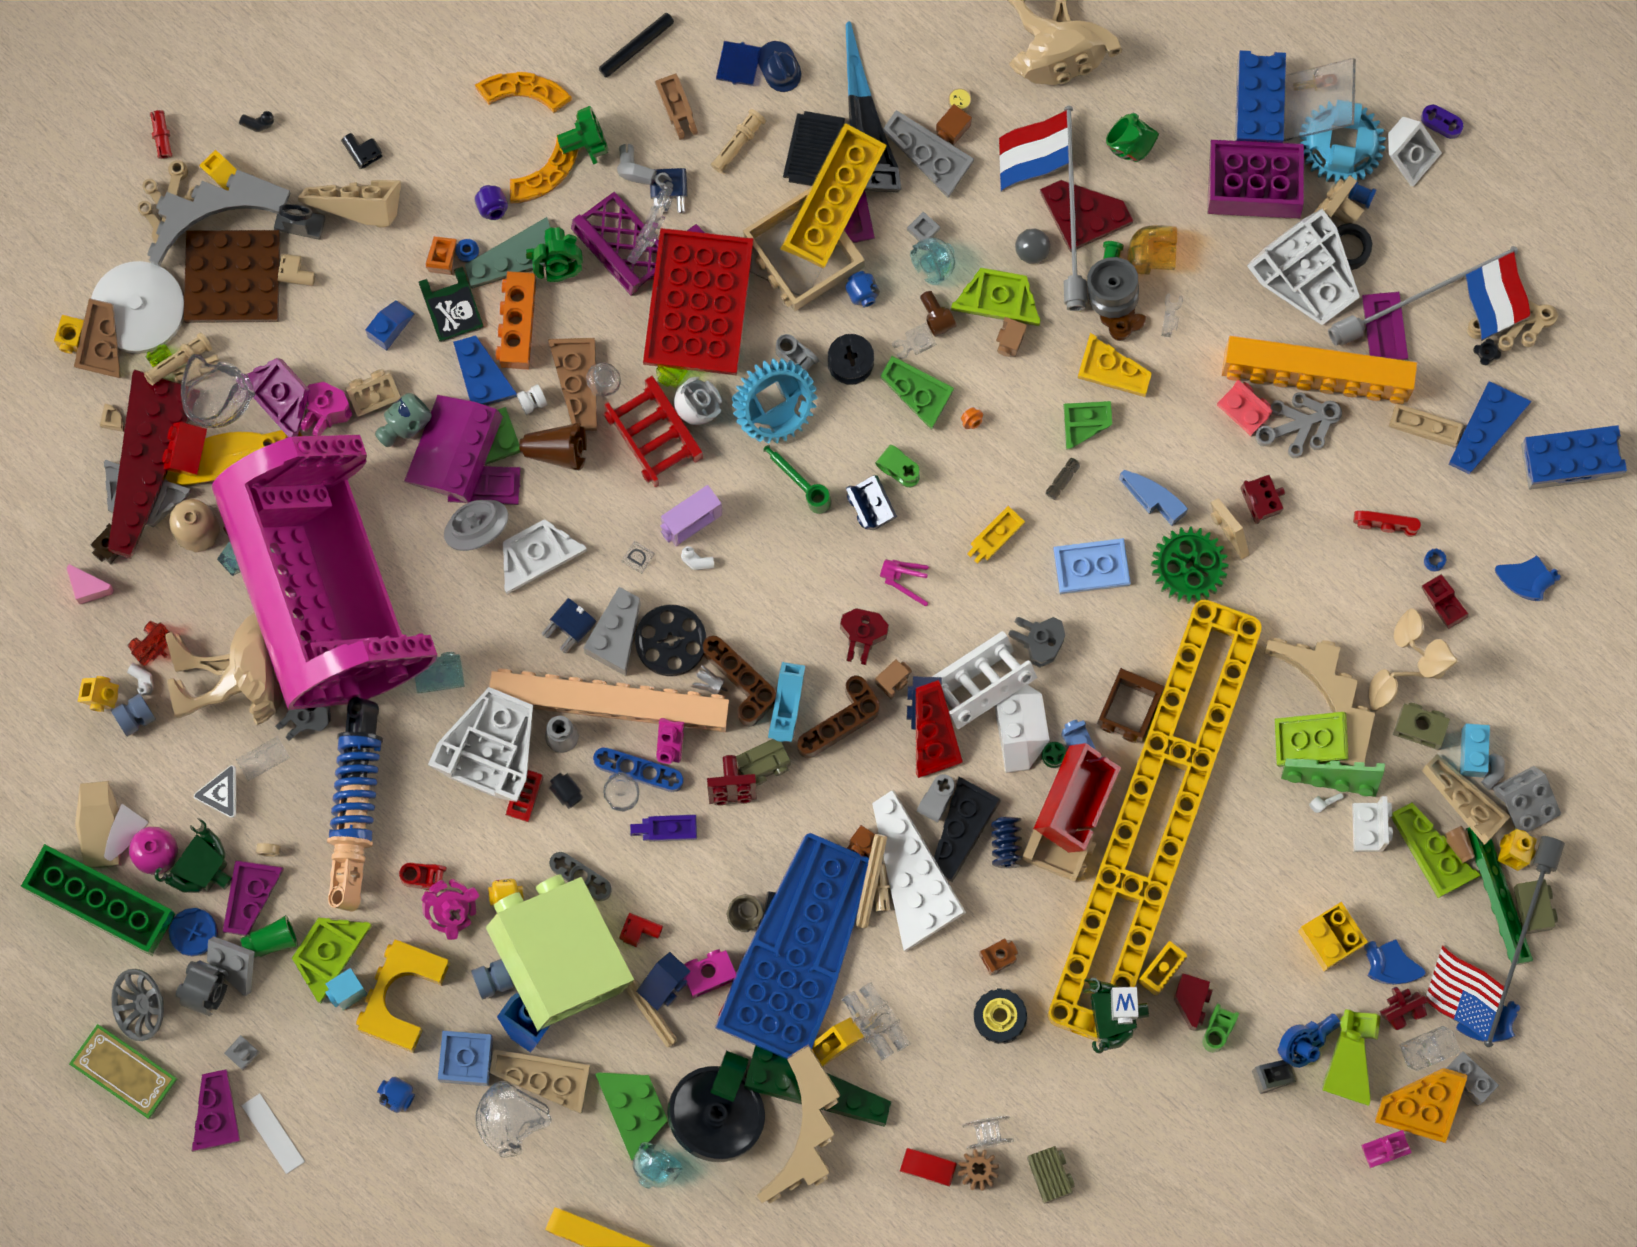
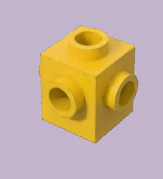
M103 676L82 678L77 702L90 705V710L104 712V709L115 708V703L118 700L119 685L111 683L110 678Z
M1518 829L1505 834L1500 841L1501 850L1497 861L1517 871L1529 865L1530 861L1534 858L1537 839L1530 836L1526 831Z

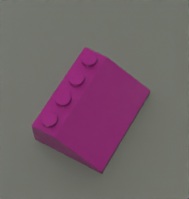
M1211 139L1207 214L1301 218L1304 206V144Z
M437 395L431 410V420L424 428L404 482L469 503L503 416L497 409L477 402Z

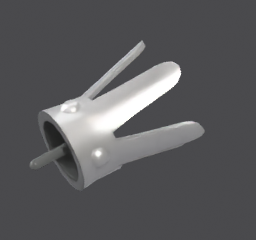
M701 664L702 668L708 673L700 670L696 676L709 685L695 682L691 687L706 690L712 694H719L721 689L727 692L728 690L722 687L725 679L715 676Z

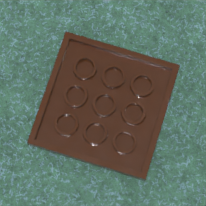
M280 230L186 231L184 322H279L278 272L280 266Z

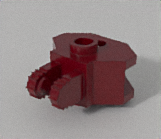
M855 608L842 614L840 630L849 639L846 661L852 662L855 647L864 648L860 661L862 665H866L869 651L872 650L873 645L887 639L889 624L880 613Z

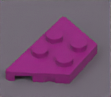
M275 358L267 362L266 365L258 366L252 372L246 375L241 374L236 378L288 437L298 436L310 389L283 359Z

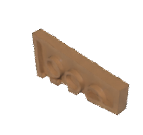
M595 338L548 339L571 424L580 423L581 426H584L585 431H597Z

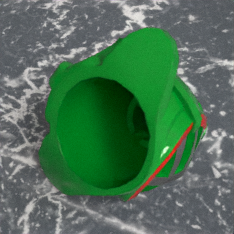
M1133 112L1121 117L1107 134L1106 144L1117 157L1139 162L1150 153L1158 139L1159 133L1139 119V115Z

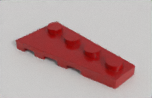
M939 680L916 688V775L920 778L963 763Z

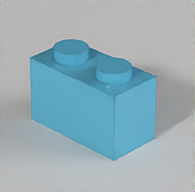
M1465 724L1462 728L1461 775L1484 778L1488 773L1490 725Z
M351 968L326 983L329 989L325 992L335 1008L340 1006L343 1011L367 996V992Z

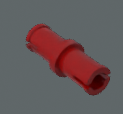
M156 110L154 113L150 112L153 126L151 134L152 139L156 143L158 159H167L168 156L172 157L169 143L171 135L170 130H167L165 112L163 110Z

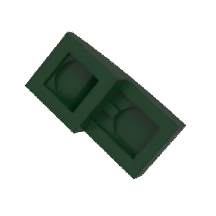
M726 1050L710 1093L733 1102L749 1059Z

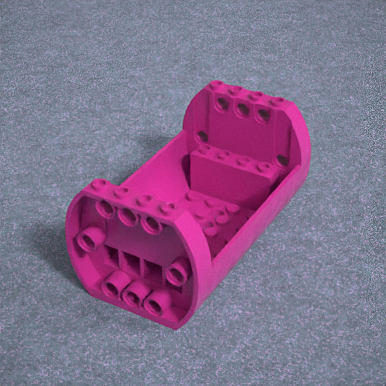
M360 435L288 437L240 459L224 470L212 485L219 511L288 710L346 705L353 697L368 700L411 680L429 668L437 659V652L431 635H424L423 633L409 637L406 634L402 635L352 494L348 479L359 472L367 462V453Z

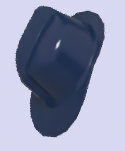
M771 41L763 45L758 52L757 60L769 86L779 92H788L796 88L801 80L802 73L791 48L781 41Z

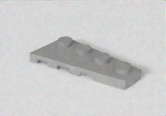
M897 110L883 128L884 133L947 198L950 197L974 161V158Z

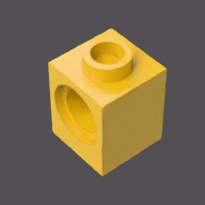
M66 315L61 316L54 342L60 351L72 354L73 351L77 352L84 320ZM69 332H75V333H76V335H75V337H74L73 339H71V340H66V339H65V336H66Z

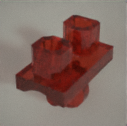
M149 621L143 630L147 636L142 641L137 637L133 638L128 644L133 657L144 667L151 660L154 661L159 655L164 659L168 656L164 650L168 646L166 633L170 631L161 622L157 624Z

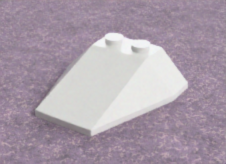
M1323 209L1302 219L1265 247L1247 265L1261 285L1321 325L1325 324L1360 297L1337 227Z
M488 687L437 743L428 766L454 781L496 798L517 802L527 779L533 705Z

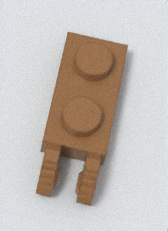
M677 73L656 80L655 85L679 140L684 139V131L679 122L687 119L690 132L693 135L697 134L698 131L693 120V113Z

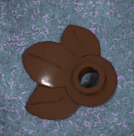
M1134 309L1129 314L1120 318H1107L1100 315V320L1102 324L1109 327V333L1113 339L1123 341L1132 332L1143 328L1146 316L1135 314Z

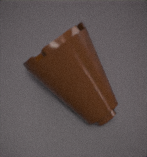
M580 423L527 433L520 439V452L526 458L580 471L586 459L581 458L582 451L587 450L585 428Z

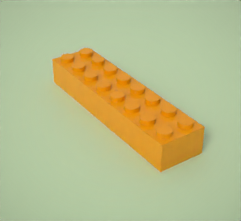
M1229 336L1225 347L1221 376H1227V379L1233 381L1248 379L1254 384L1269 382L1273 383L1276 387H1287V385L1297 386V389L1303 391L1318 389L1324 394L1339 392L1343 393L1346 397H1357V395L1367 396L1366 398L1372 401L1388 399L1391 403L1403 404L1408 402L1414 390L1417 362Z

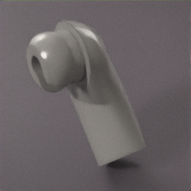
M1495 753L1489 755L1491 773L1481 781L1488 790L1504 776L1505 761L1501 755Z

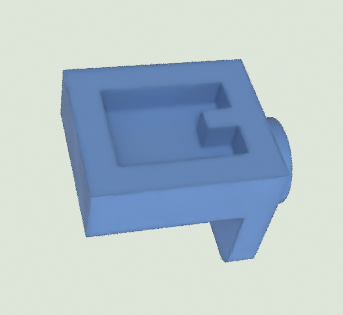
M1076 719L1064 725L1065 729L1062 730L1061 735L1067 748L1070 745L1087 743L1095 749L1084 720L1078 722Z

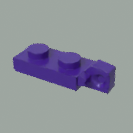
M696 815L648 816V818L642 819V824H630V836H643V841L649 842L697 840Z

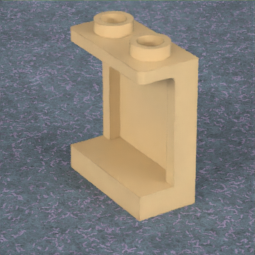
M1034 829L1022 860L1075 882L1077 876L1082 878L1086 870L1087 864L1083 862L1086 855L1091 856L1094 851L1096 842H1093V838L1095 835L1092 834L1086 851L1068 853Z

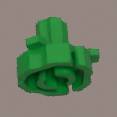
M588 106L577 111V120L574 123L576 128L557 135L563 154L585 147L594 165L598 163L596 157L608 153V146L600 123L592 107Z
M550 227L545 230V244L541 243L536 248L526 249V259L532 260L533 273L539 279L545 278L544 267L540 263L546 264L545 271L548 282H561L567 278L577 276L582 271V250L575 244L577 237L571 234L565 236L564 230L560 227Z

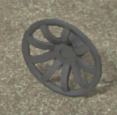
M128 969L122 972L116 979L112 989L111 1000L115 1020L122 1032L130 1039L135 1041L149 1040L156 1035L162 1024L163 997L156 982L145 971ZM131 975H139L137 980L138 987L132 982ZM124 979L126 981V985L130 988L132 992H128L121 988L120 985L122 984ZM145 979L151 984L152 989L146 990L144 988ZM118 994L126 999L133 1000V1003L118 1005ZM134 1009L135 1011L123 1022L119 1011ZM152 1014L158 1015L155 1026L151 1023L150 1017ZM138 1018L135 1026V1033H133L131 1030H129V1026L135 1019ZM144 1021L145 1026L150 1031L145 1035L142 1034L141 1030Z

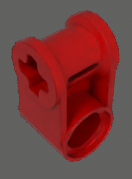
M406 863L400 868L399 877L402 884L406 887L429 891L432 885L439 880H443V874L446 872L447 867L436 864ZM407 870H415L417 877L409 881L404 878V873Z

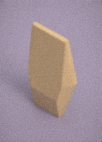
M109 781L81 783L79 787L75 827L83 862L88 867L120 865L121 854L112 861L104 857L108 836L119 811Z

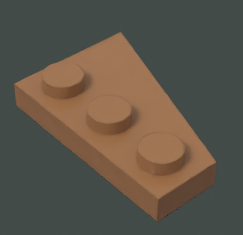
M89 298L74 368L121 378L114 305Z

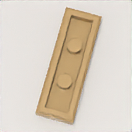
M1396 403L1388 427L1456 448L1464 424Z

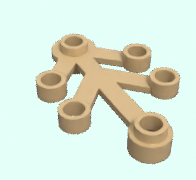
M181 160L171 162L168 167L171 176L168 192L174 195L178 194L180 181L188 175L187 166ZM175 166H181L180 171H173ZM146 179L142 184L143 190L152 197L157 205L162 195L157 190L156 182L153 179ZM148 184L154 185L151 190L146 189ZM195 186L189 189L188 195L183 197L184 199L194 201L191 195ZM141 201L138 204V211L142 216H145L152 226V239L156 244L159 237L156 232L160 221L153 214L150 202ZM143 206H149L148 211H141Z
M1528 300L1531 312L1530 318L1512 326L1506 335L1501 336L1498 343L1499 348L1502 351H1509L1513 346V341L1525 324L1535 323L1530 331L1523 333L1521 339L1525 347H1532L1543 327H1550L1556 323L1558 318L1556 309L1547 304L1538 306ZM1542 313H1548L1550 316L1545 317ZM1474 318L1468 324L1467 333L1473 339H1480V328L1477 329L1473 326L1475 324L1479 325L1477 318ZM1525 337H1531L1533 341H1526ZM1502 341H1508L1510 344L1504 345Z

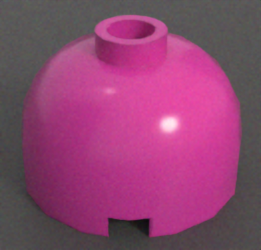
M149 826L139 830L133 836L129 846V855L132 863L139 871L154 875L156 869L161 867L162 870L159 874H162L173 867L176 862L178 846L174 837L167 830L161 827Z

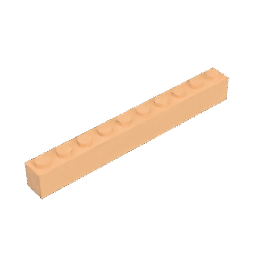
M498 669V672H491L490 688L532 704L533 709L653 724H659L660 718H665L673 722H684V727L719 732H726L730 704L729 700L725 699L723 695L712 694L711 697H703L699 692L689 691L687 694H679L674 689H664L662 692L654 691V688L650 686H640V689L630 688V685L626 683H616V686L606 685L607 682L601 680H593L592 683H587L577 677H569V680L559 679V676L546 674L545 677H538L535 673L523 671L521 674H513L509 669Z

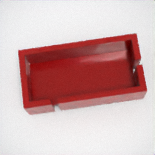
M1087 743L1069 746L1033 828L1068 853L1086 851L1093 831L1082 829L1096 827L1121 769L1120 766L1107 757H1101L1102 754Z

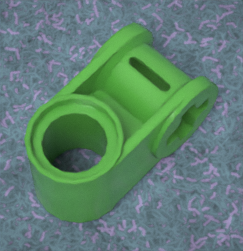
M890 444L875 462L881 471L905 487H914L919 482V466L894 445ZM911 471L913 472V476H912V475H908L907 477L905 476V472L908 473V474H909Z
M1218 1003L1210 1017L1209 1025L1202 1040L1204 1048L1212 1053L1222 1049L1239 1016L1238 1012L1232 1013L1223 1009ZM1209 1035H1217L1220 1038V1044L1212 1045L1208 1039Z

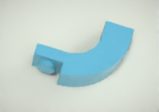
M782 662L768 738L779 742H792L806 666Z

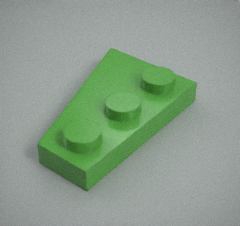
M891 356L881 374V379L932 430L954 388Z

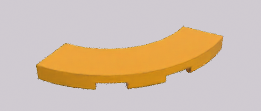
M528 72L500 73L475 84L476 90L488 105L506 97L522 96L541 102L555 113L572 100V97L552 80H547Z
M557 138L554 151L544 167L528 176L510 179V204L531 201L552 191L571 171L579 149L563 154Z

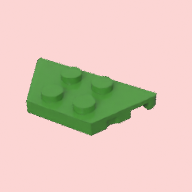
M598 1072L595 1075L631 1161H634L652 1141L658 1131L668 1122L649 1075Z

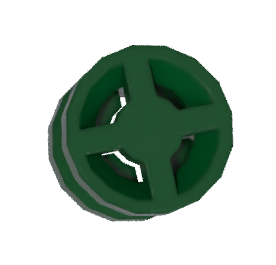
M1059 742L1048 743L1043 749V763L1049 768L1060 767L1066 754L1065 747Z

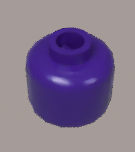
M485 185L475 195L477 209L485 219L498 220L504 216L508 209L506 197L498 186Z

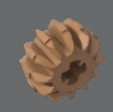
M973 1149L972 1154L974 1158L965 1153L964 1158L968 1163L959 1162L958 1165L966 1170L959 1171L958 1176L967 1175L962 1184L966 1185L969 1181H972L971 1190H974L976 1183H979L980 1191H984V1182L990 1187L993 1186V1182L989 1177L998 1178L999 1174L991 1170L998 1169L999 1164H990L995 1159V1156L991 1155L986 1159L987 1150H983L980 1157L978 1156L977 1149ZM973 1165H976L978 1167L981 1165L984 1166L982 1172H984L985 1174H973V1171L975 1169L973 1168Z

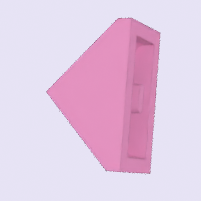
M70 564L67 566L74 595L79 604L113 594L114 589L110 584Z

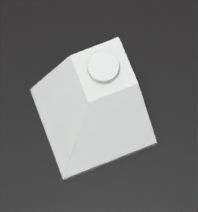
M1402 117L1388 133L1389 156L1409 185L1414 186L1442 152L1420 121Z

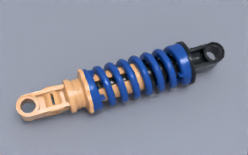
M353 697L348 702L346 730L337 734L338 751L341 755L336 758V763L340 767L335 770V776L339 780L334 782V789L338 792L333 795L332 799L337 805L331 808V813L335 818L330 821V826L333 829H329V838H327V843L335 848L331 856L333 861L330 873L331 881L328 903L333 908L350 912L357 910L361 902L363 863H365L364 849L373 846V832L366 829V824L374 822V818L367 816V812L375 810V805L368 802L369 799L376 798V792L370 791V786H376L377 780L367 778V774L378 773L379 768L377 766L368 764L369 761H379L380 755L370 752V749L380 752L381 743H383V738L376 735L379 706L376 702L360 697Z

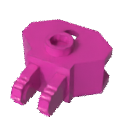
M325 382L309 384L307 386L310 389L307 400L308 406L306 407L308 412L301 422V430L307 432L313 422L316 421L317 423L312 435L321 436L327 427L331 428L333 424L348 422L352 412L344 391Z

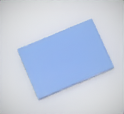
M1124 538L1053 547L1060 594L1124 587L1131 584Z

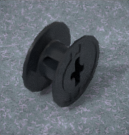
M844 334L837 337L831 343L828 350V369L838 382L846 385H856L865 381L871 375L874 367V350L869 341L857 334ZM848 352H851L854 366H851L849 359H847Z

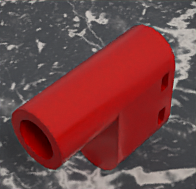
M629 913L619 938L623 943L637 947L643 933L658 939L663 925Z

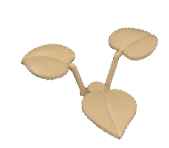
M1413 608L1407 610L1397 622L1394 630V640L1402 648L1410 644L1412 648L1423 656L1418 661V669L1420 671L1393 672L1392 674L1386 669L1379 671L1371 680L1368 690L1369 704L1374 712L1389 705L1396 697L1398 692L1396 677L1419 676L1422 678L1440 679L1448 669L1458 662V659L1444 640L1436 639L1432 641L1425 651L1416 645L1415 640H1418L1423 635L1424 623L1419 612Z

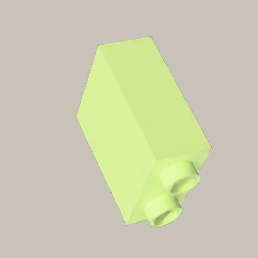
M561 874L556 875L537 885L536 890L539 895L524 901L519 892L501 899L494 904L497 914L486 926V930L537 1031L620 995L634 981L582 877L565 883Z

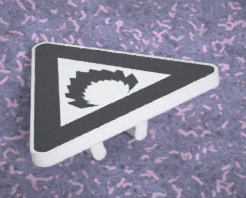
M230 765L194 794V798L234 818L236 816V767Z

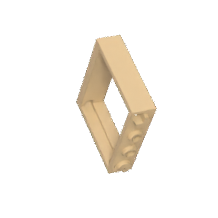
M811 187L743 230L744 238L754 239L752 251L756 255L755 262L761 270L765 269L769 274L767 278L774 289L778 287L782 293L780 297L786 307L791 306L794 312L865 267L864 258L843 230L837 244L850 261V264L795 298L756 242L755 238L799 211Z

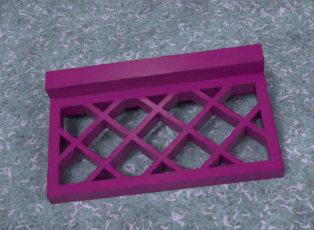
M615 191L583 215L579 214L572 219L571 230L630 296L636 293L640 286L654 277L656 263L651 262L652 252L657 253L659 240ZM614 200L620 207L619 213L606 212V205ZM592 215L602 216V225H591L587 219ZM605 217L619 218L618 228L604 227ZM621 219L632 220L635 224L634 230L621 229ZM604 232L617 233V243L607 242L603 238ZM620 234L634 235L633 245L620 244ZM636 236L647 237L650 241L649 247L636 245ZM619 249L632 250V260L622 259L618 255ZM635 250L649 252L648 262L635 260ZM634 265L647 267V274L639 278L634 273Z

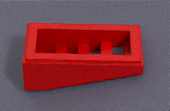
M528 769L527 778L535 780V784L525 782L524 788L532 790V794L521 791L519 797L529 799V804L518 800L517 802L509 801L505 814L525 822H529L544 778L542 774ZM514 805L527 809L526 813L514 810Z

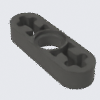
M556 852L551 856L549 865L556 875L561 874L564 880L570 882L574 880L576 871L584 870L588 875L585 881L586 886L590 884L592 877L596 878L593 880L596 885L601 886L605 884L607 892L605 894L600 893L599 895L596 894V888L590 885L588 890L592 898L597 901H604L610 897L612 888L607 879L564 852ZM565 858L564 862L570 868L572 864L576 865L571 869L569 876L565 875L568 873L567 869L563 867L556 869L557 865L554 862L556 859L561 860Z

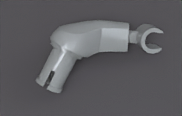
M626 144L619 147L620 164L617 167V172L620 177L631 182L653 185L656 182L662 190L667 191L670 189L663 183L666 180L672 181L668 174L660 173L656 175V170L634 163L633 145L628 144V153H626Z

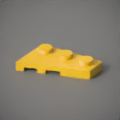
M1090 332L1077 378L1145 397L1152 373L1129 357L1126 358L1117 352L1109 344L1106 345Z

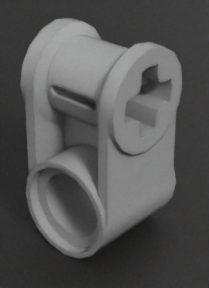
M783 334L777 339L776 355L780 359L783 358L787 363L789 360H792L795 365L799 364L807 371L813 364L819 362L816 355L804 347L794 336ZM789 343L793 348L790 351H783L780 345Z
M942 774L934 779L917 808V812L937 823L941 819L948 805L947 803L954 792V781L949 775ZM947 782L949 790L939 791L938 783L943 784Z

